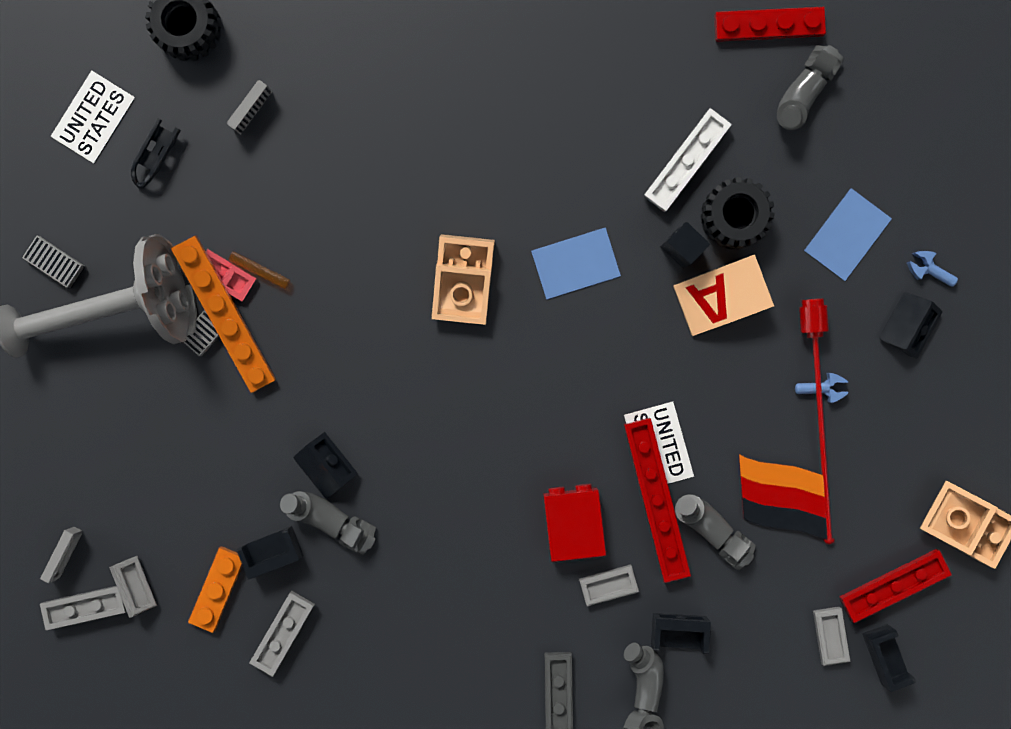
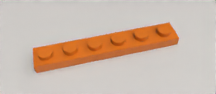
M195 235L172 247L173 254L249 391L252 393L275 381L274 374L198 236Z

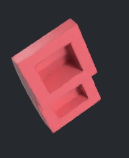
M207 248L206 253L228 293L243 301L256 278Z

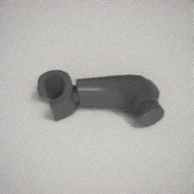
M816 45L805 63V66L812 70L804 69L783 95L777 109V120L783 128L788 130L800 128L806 122L808 113L816 98L827 84L823 77L831 81L843 63L844 57L834 47L830 45Z
M298 491L293 494L284 495L280 501L281 510L291 520L311 525L336 540L341 536L339 544L361 555H364L367 549H371L376 540L374 538L375 526L355 516L349 521V516L318 495Z
M689 494L682 496L675 505L677 518L699 533L717 550L723 546L719 555L737 570L750 564L754 559L753 554L756 545L739 530L731 536L734 529L713 506L704 499Z
M631 643L624 651V658L630 662V667L637 678L634 707L639 709L638 711L634 710L628 716L623 728L664 729L662 719L659 716L652 715V712H657L662 693L664 678L663 662L653 648L649 646L641 647L637 643Z

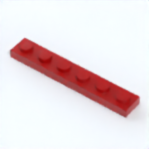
M649 417L626 423L624 428L663 581L666 583L690 577L691 574L652 420Z

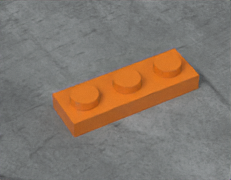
M222 546L219 547L188 623L211 633L216 630L242 568L237 552Z

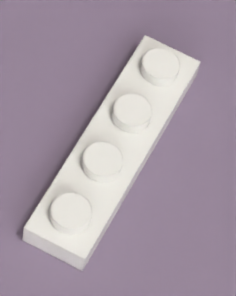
M710 108L644 194V197L663 212H666L732 124Z

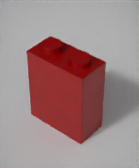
M592 484L576 485V490L565 491V487H554L548 489L549 493H543L551 562L606 556L599 490L597 487L592 488Z

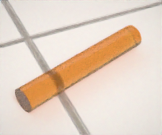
M235 251L229 257V261L283 289H286L290 283V279Z

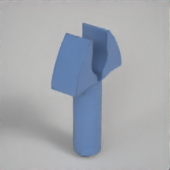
M919 251L912 253L914 256L921 258L925 265L924 267H919L911 261L907 262L910 272L917 280L922 279L924 274H930L951 287L956 285L957 277L934 264L935 252Z
M826 373L827 380L821 383L822 393L828 396L829 403L836 402L846 396L848 392H835L830 387L837 382L848 383V381L837 374ZM797 383L795 385L796 394H816V383Z

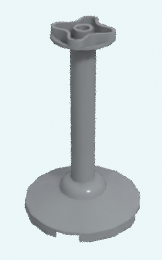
M160 234L141 237L135 246L133 261L135 280L133 287L21 317L14 307L2 305L0 306V346L9 356L13 358L22 357L28 350L30 337L141 308L146 313L151 325L164 340L172 344L186 341V337L193 334L196 329L197 310L195 294L191 284L185 286L182 273L178 267L180 264L171 250L174 247L171 242Z

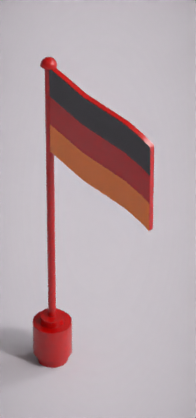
M824 298L801 300L802 307H799L801 333H807V338L813 339L822 474L791 465L759 462L739 454L743 518L765 527L802 531L824 538L826 544H833L835 539L832 538L818 344V337H824L823 332L829 331L827 305H824Z

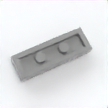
M117 586L50 600L40 604L45 630L127 612Z
M291 591L252 657L250 664L273 677L315 604Z

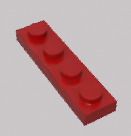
M825 7L716 12L714 15L716 42L823 37L826 34Z
M935 549L839 597L850 620L855 623L952 574L940 550Z

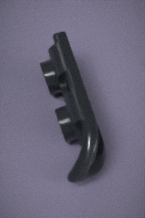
M159 118L155 121L131 166L132 181L139 189L146 187L158 173L181 131L175 127L173 132H170L161 127L162 120ZM152 140L156 142V145L152 151H149L147 147ZM138 164L151 170L142 183L138 181L136 175Z

